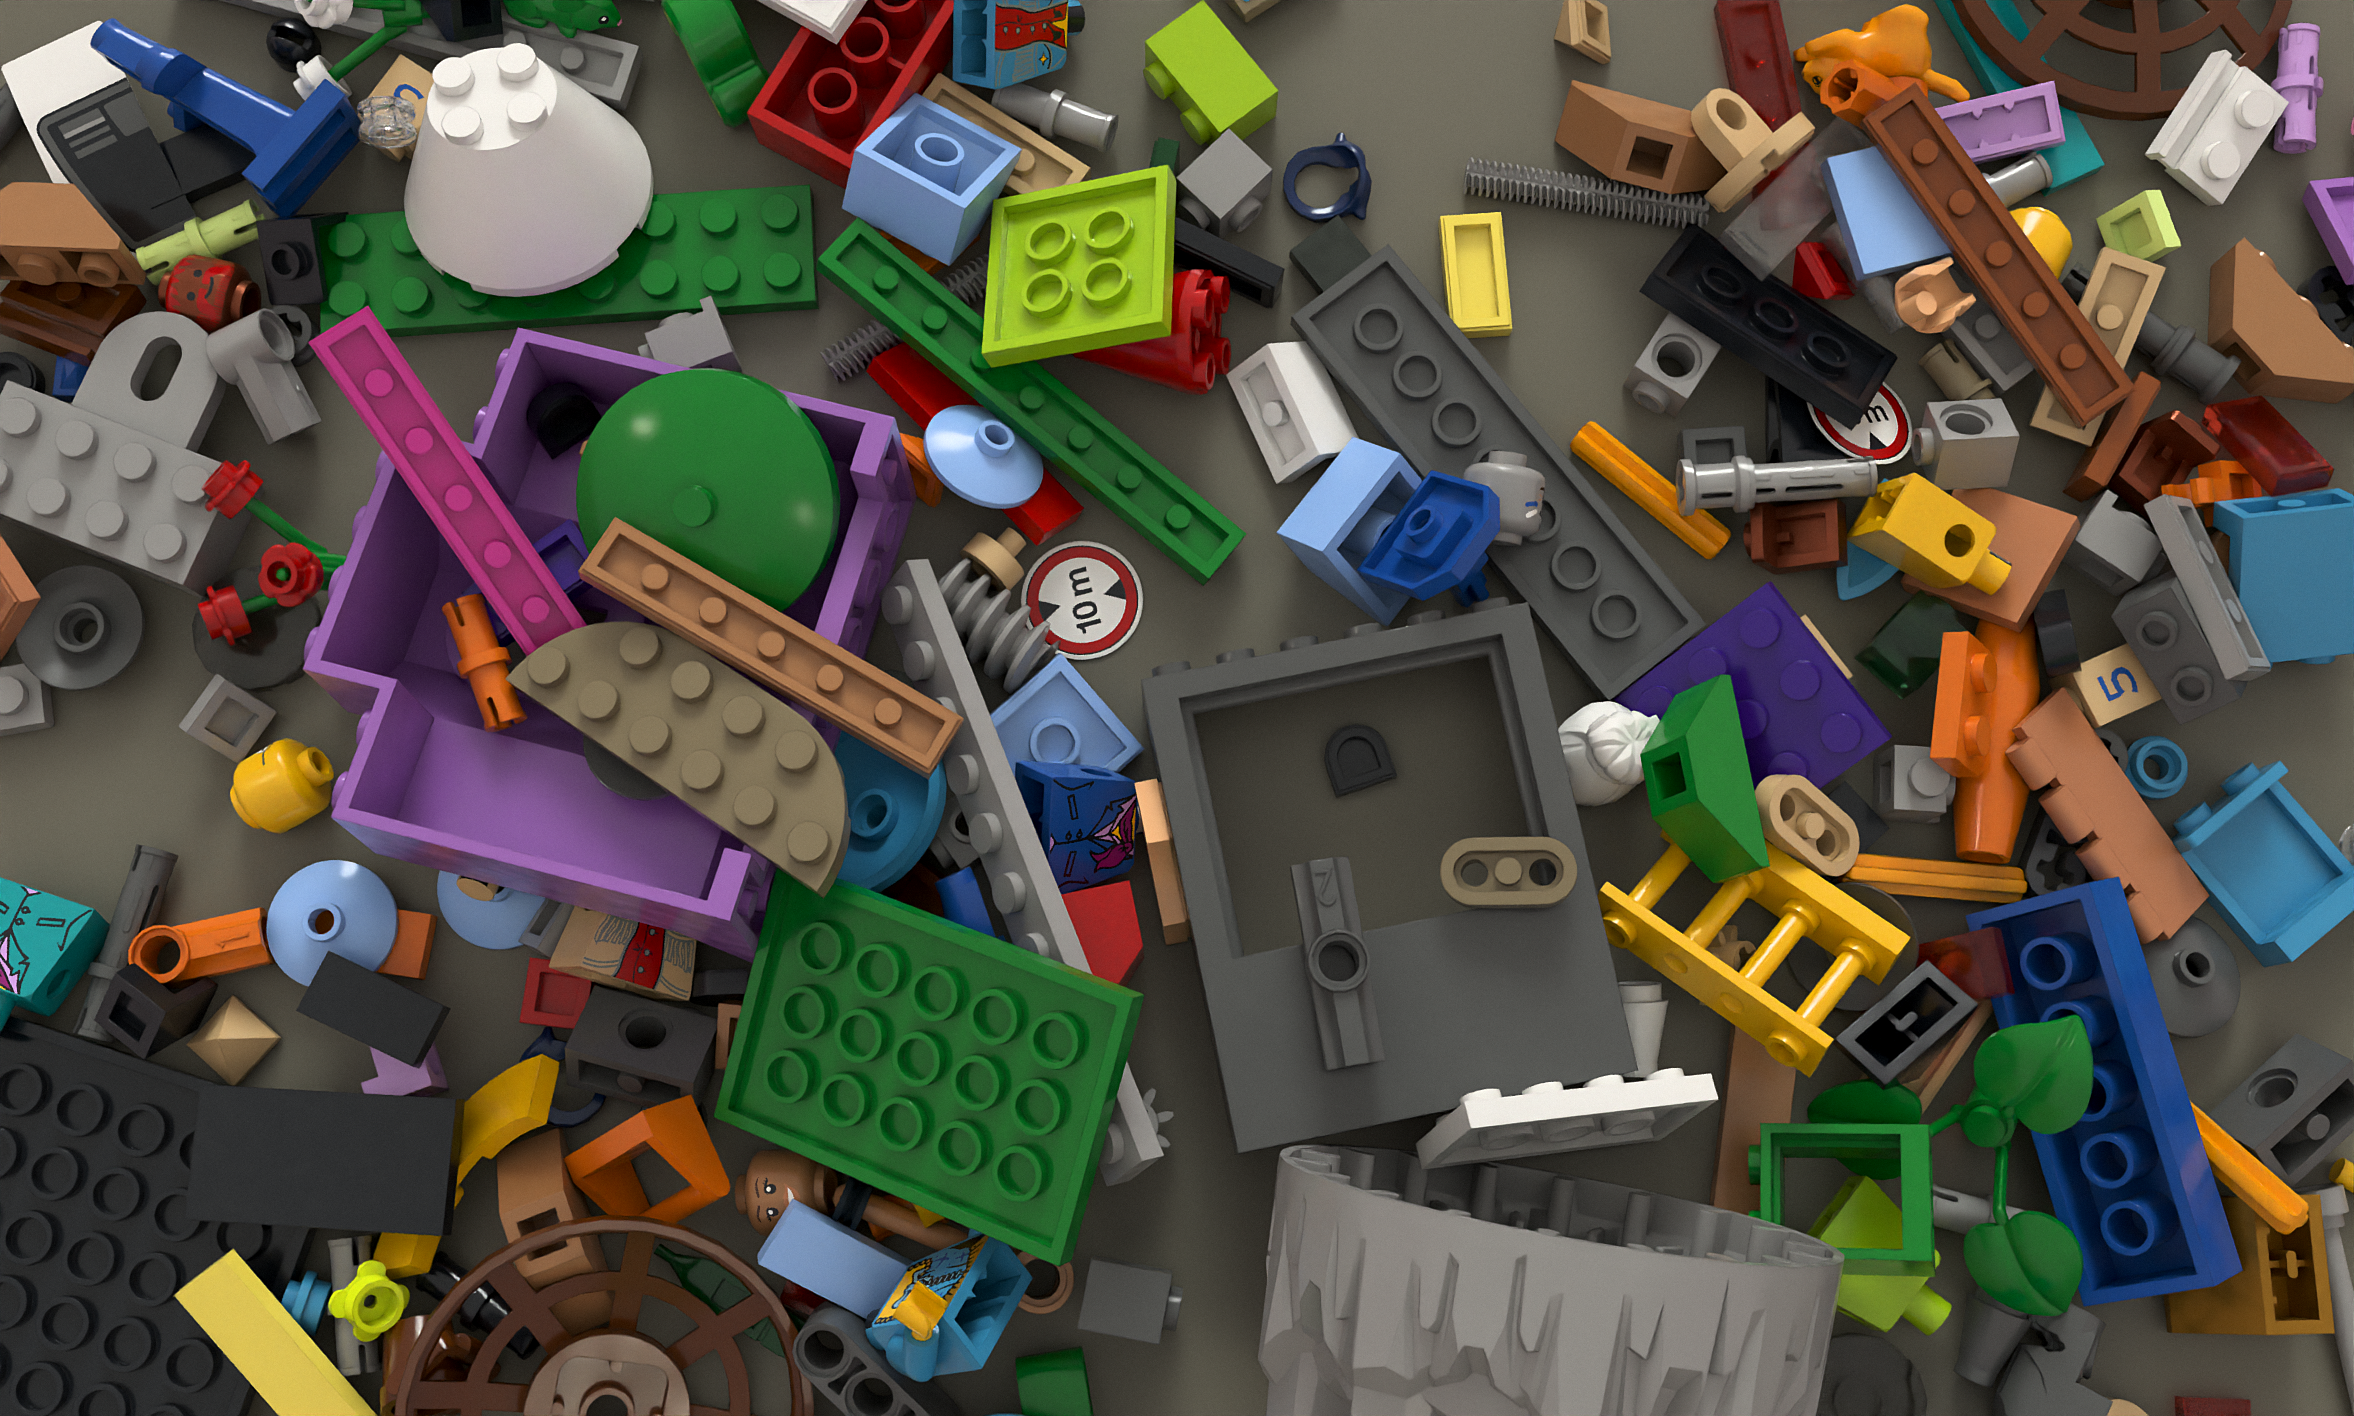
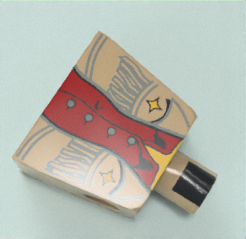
M575 906L551 957L549 968L618 990L632 991L654 1001H689L697 940L675 931Z

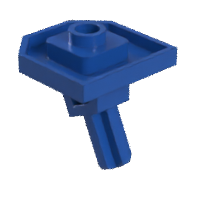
M1431 470L1363 560L1357 571L1369 582L1422 601L1448 588L1457 603L1466 608L1474 601L1481 602L1487 600L1489 592L1485 587L1487 579L1481 569L1489 559L1485 550L1500 531L1499 497L1489 486Z

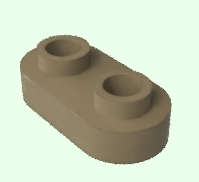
M1473 837L1456 842L1446 851L1440 865V878L1449 897L1464 907L1547 908L1562 903L1570 896L1577 882V864L1570 849L1554 838ZM1478 863L1488 870V877L1482 885L1470 886L1463 881L1462 874L1468 865ZM1538 863H1548L1555 868L1557 874L1551 884L1541 886L1531 880L1530 871Z

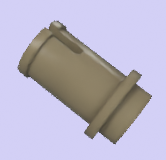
M1952 338L1946 339L1942 344H1937L1918 361V364L1927 371L1949 401L1996 399V396L1990 390L1994 385L1989 378L1985 380L1980 378L1955 346Z

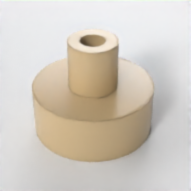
M1008 527L996 541L984 533L977 532L960 551L962 559L968 557L973 561L971 570L979 578L986 573L992 576L989 586L998 592H1002L1005 589L1010 591L1024 576L1022 567L1014 557L1024 548L1026 542L1012 528Z

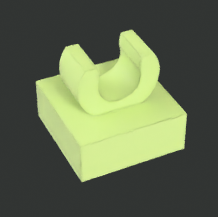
M2145 190L2096 218L2107 248L2153 262L2181 247L2180 239L2177 236L2169 210L2166 207L2160 190Z

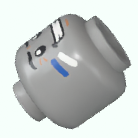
M1490 451L1488 462L1475 463L1465 469L1463 479L1489 486L1500 499V531L1490 543L1492 545L1519 547L1522 546L1523 537L1535 535L1539 531L1546 480L1537 470L1526 467V455L1506 451Z

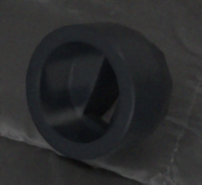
M283 18L272 24L267 34L266 44L269 54L282 69L297 73L296 64L299 61L307 64L315 56L321 55L320 40L306 23L296 18ZM292 36L305 41L303 46H300L285 38Z

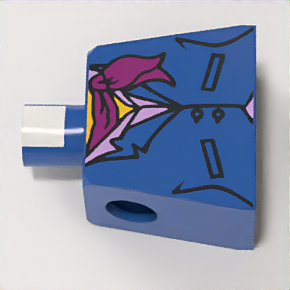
M1034 761L1016 762L1015 780L1061 894L1073 892L1130 870L1134 864L1135 836L1143 834L1134 784L1136 783L1135 780L1098 766Z

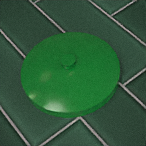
M699 368L676 371L645 381L627 392L606 411L588 439L581 458L576 486V507L583 541L589 554L616 517L783 613L809 591L829 560L838 532L840 494L834 463L824 440L808 416L792 400L771 385L752 376L724 369Z

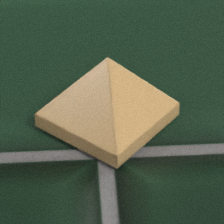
M1564 0L1554 39L1602 65L1609 63L1611 47L1607 6L1597 0Z
M232 995L186 1045L231 1086H238L282 1038L237 996Z

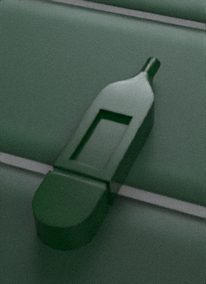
M659 1244L654 1254L670 1264L682 1287L708 1304L716 1314L751 1294L735 1276L712 1259L676 1254L662 1244ZM785 1307L799 1333L807 1320L790 1308ZM768 1317L742 1331L753 1340L760 1341V1344L771 1352L785 1358L777 1332Z

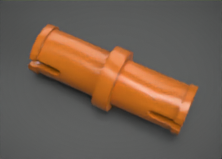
M472 594L457 598L456 601L459 605L455 607L454 602L446 603L442 606L441 610L443 615L446 616L461 657V661L457 663L456 667L460 678L468 679L484 721L485 732H496L513 727L512 720H514L515 724L522 723L528 718L526 711L522 708L516 689L505 680L510 674L507 666L512 663V658L508 648L500 647L484 604V596L482 594Z

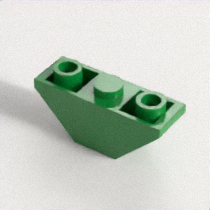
M1720 674L1676 694L1640 754L1652 818L1713 883H1725L1770 866L1731 676Z

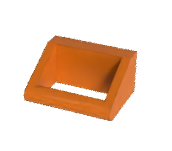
M691 1094L643 1110L563 1158L573 1183L608 1215L646 1216L678 1223L726 1196L730 1191L729 1179ZM651 1148L657 1151L691 1184L652 1207L648 1203L631 1163L632 1159Z

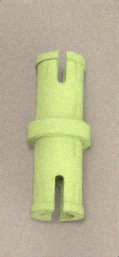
M250 198L244 201L243 204L205 221L199 217L186 221L184 223V230L146 247L142 246L136 249V257L144 271L149 268L152 269L153 272L148 273L147 278L157 286L160 284L163 275L168 271L172 272L179 260L186 256L196 254L222 260L223 254L259 239L256 221L266 219L263 213L256 217L255 212L259 211V207Z

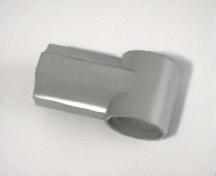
M263 308L207 336L205 345L210 363L226 382L238 386L268 445L302 432L322 421L291 362L295 354L294 340L284 321L275 312Z

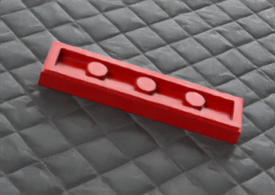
M905 342L874 357L866 371L924 432L932 418L943 409L956 405L984 407ZM1043 467V479L1034 496L1020 506L1001 510L1036 546H1039L1076 522L1084 507Z

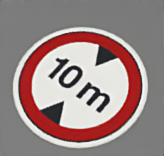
M1885 382L1882 383L1866 412L1852 431L1807 402L1810 414L1821 433L1835 447L1852 458L1873 456L1876 464H1889L1901 459L1911 446L1913 430L1909 414L1900 398Z
M1074 541L1049 550L1035 562L1023 585L1021 606L1028 605L1031 608L1026 622L1029 630L1045 620L1051 624L1045 643L1050 646L1056 641L1061 640L1055 654L1061 653L1065 658L1074 660H1088L1099 658L1115 651L1130 638L1142 614L1143 591L1136 571L1119 552L1096 542Z

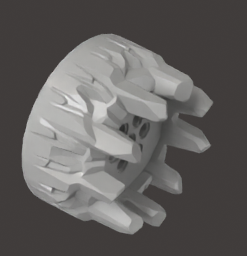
M1336 1144L1291 1146L1282 1149L1279 1154L1266 1258L1267 1286L1258 1361L1262 1371L1269 1380L1266 1416H1816L1845 1255L1837 1248L1817 1238L1772 1222L1687 1199L1590 1178L1493 1161L1422 1169L1418 1151Z

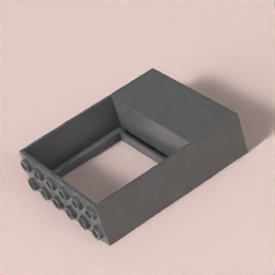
M1505 597L1488 599L1470 606V614L1446 618L1445 611L1443 610L1423 612L1409 617L1406 620L1408 626L1385 631L1382 630L1380 623L1362 624L1345 630L1343 632L1344 639L1319 644L1317 636L1297 637L1282 642L1279 645L1280 652L1255 656L1254 649H1237L1216 656L1217 664L1191 669L1190 662L1188 661L1172 662L1153 668V677L1141 679L1142 705L1158 782L1162 784L1172 831L1178 871L1188 916L1190 938L1235 1155L1454 1110L1461 1105V1097L1479 1090L1499 1089L1502 1097L1522 1095L1525 1089L1541 1083L1561 1082L1562 1086L1565 1087L1588 1082L1603 1076L1622 1075L1638 1071L1528 602L1509 605L1508 598ZM1488 656L1529 836L1554 838L1570 849L1577 864L1575 888L1565 901L1553 907L1477 908L1362 932L1364 943L1370 953L1369 972L1386 1061L1326 1071L1311 985L1305 973L1306 957L1303 944L1244 956L1194 714ZM1544 862L1536 864L1541 886L1551 884L1556 878L1555 868ZM1330 946L1320 952L1319 967L1328 979L1343 982L1353 977L1355 960L1346 948Z

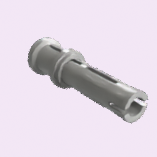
M1743 455L1732 457L1730 463L1693 465L1690 459H1680L1676 467V498L1681 516H1692L1695 509L1732 507L1735 513H1746L1748 509L1754 508L1755 503L1861 496L1874 497L1878 486L1877 466L1873 456L1753 464L1751 458H1746Z

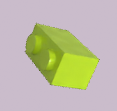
M1204 0L1197 3L1145 41V68L1143 69V74L1147 83L1162 100L1170 97L1182 112L1180 119L1185 130L1197 144L1202 145L1206 142L1210 146L1228 128L1241 140H1244L1276 116L1278 89Z

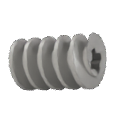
M967 557L940 579L938 585L962 645L967 643L965 653L968 661L973 664L987 658L984 673L990 679H997L1007 673L1003 688L1011 695L1052 659L1060 646L1061 640L1056 641L1050 646L1045 643L1051 625L1046 620L1031 630L1025 627L1031 611L1028 605H1024L1012 614L1006 612L1005 610L1012 593L1008 589L1003 590L991 599L986 596L992 581V576L988 573L970 583L967 580V576L973 561Z

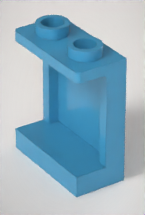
M2336 488L2214 502L2213 527L2230 536L2228 578L2271 665L2269 669L2273 667V662L2296 660L2306 664H2328L2335 661L2336 655L2354 654V495Z
M2280 760L2261 768H2257L2252 762L2244 765L2220 784V787L2226 793L2210 807L2205 801L2200 802L2181 815L2172 824L2179 833L2171 838V841L2210 895L2206 900L2263 967L2293 962L2354 911V865L2352 866L2278 781L2289 771Z

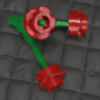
M225 460L211 474L201 488L202 491L211 497L206 502L205 509L210 512L215 508L228 519H232L245 507L290 543L285 547L281 544L273 545L263 554L261 558L262 569L258 575V581L264 594L240 602L234 585L216 591L213 590L212 585L206 588L210 600L197 604L212 640L225 636L230 646L236 645L234 639L253 633L246 615L276 604L284 607H296L321 590L328 591L334 571L339 566H343L347 558L345 555L328 553L325 547L307 538L254 497L262 485L263 479L249 469L251 464L246 460L240 462L237 466Z

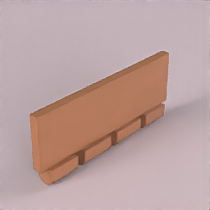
M2064 686L2054 689L2012 729L2019 741L2014 742L2005 751V754L2031 791L2040 789L2048 783L2050 784L2052 789L2047 790L2038 801L2067 843L2073 844L2084 837L2088 838L2089 841L2085 842L2075 854L2093 880L2120 878L2140 945L2147 944L2156 938L2159 941L2168 940L2210 895Z

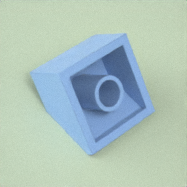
M915 92L855 149L842 209L866 221L869 225L881 229L913 246L923 254L950 266L980 233L992 210L993 200L998 199L1020 158L1022 149Z
M1352 437L1276 533L1312 573L1377 622L1388 626L1411 596L1369 582L1357 569L1422 483V480L1400 453Z

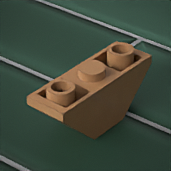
M1572 80L1554 141L1610 179L1667 194L1710 190L1728 173L1695 133L1691 122L1692 111Z
M12 182L0 190V280H22L38 285H51L55 282L89 283L99 287H113L116 284L144 285L147 275L120 237L74 184Z
M2244 237L2211 266L2207 345L2225 357L2234 354L2242 359L2232 376L2248 394L2337 404L2354 392V348L2345 342H2341L2320 319L2316 307L2307 298L2298 295L2277 273L2273 260L2266 253L2255 249Z
M561 1127L505 1147L496 1154L499 1215L508 1243L523 1235L562 1221L591 1217L584 1193L573 1183L563 1158L570 1155V1151ZM597 1234L566 1239L532 1251L515 1261L517 1270L536 1292L549 1284L577 1274L609 1270ZM615 1291L581 1294L551 1306L550 1309L570 1335L573 1336L609 1322Z

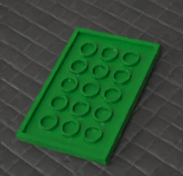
M777 867L714 1117L1059 1267L1072 1261L1145 994L837 877L823 899Z

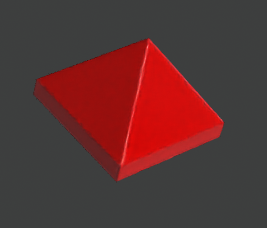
M1804 241L1796 246L1792 287L1805 296L1825 300H1848L1855 295L1852 284L1829 244Z

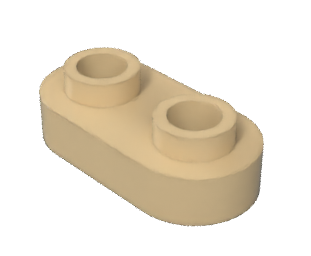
M1770 775L1758 784L1755 789V796L1763 835L1767 840L1817 875L1840 876L1852 868L1859 852V833L1854 821L1809 780L1800 775Z

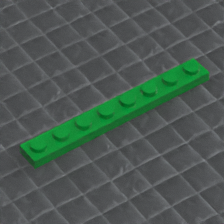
M859 217L817 259L816 270L1201 585L1205 586L1246 536L1243 530L1036 361L1032 360L991 368L982 355L984 319Z

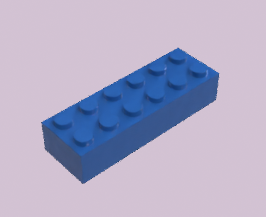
M2114 877L2088 882L1965 915L2000 1030L2019 1024L2047 1022L2070 1015H2078L2084 1024L2093 1055L2094 1078L2091 1098L2082 1118L2072 1127L2054 1134H2040L2030 1129L2056 1217L2074 1233L2082 1250L2084 1265L2078 1290L2083 1306L2213 1287L2243 1271L2120 878Z

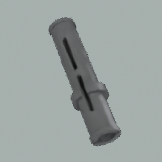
M136 844L125 885H123L97 963H90L87 975H91L92 979L82 1011H80L76 1026H74L72 1032L111 1043H116L117 1038L94 1021L115 973L129 966L128 950L133 939L142 930L155 925L169 878L179 857L164 850Z

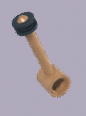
M849 1176L847 1183L837 1187L832 1199L836 1209L831 1219L837 1222L839 1217L843 1218V1225L847 1220L850 1221L849 1228L854 1231L860 1219H863L937 1251L968 1238V1233L939 1221L925 1228L917 1212L872 1194L874 1186L856 1180ZM1015 1247L1012 1250L1024 1266L1034 1259H1040ZM1070 1262L1059 1267L1053 1264L1056 1271V1281L1052 1289L1042 1296H1030L1024 1293L1018 1306L1034 1314H1046L1060 1308L1068 1300L1073 1290L1074 1273Z

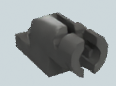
M2071 1303L2068 1311L2058 1316L2030 1314L2029 1318L2033 1320V1323L2029 1328L2037 1333L2038 1338L2042 1340V1345L2035 1346L2018 1343L1994 1396L1992 1416H2107L2113 1401L2079 1384L2082 1377L2087 1380L2091 1378L2099 1340L2106 1323Z

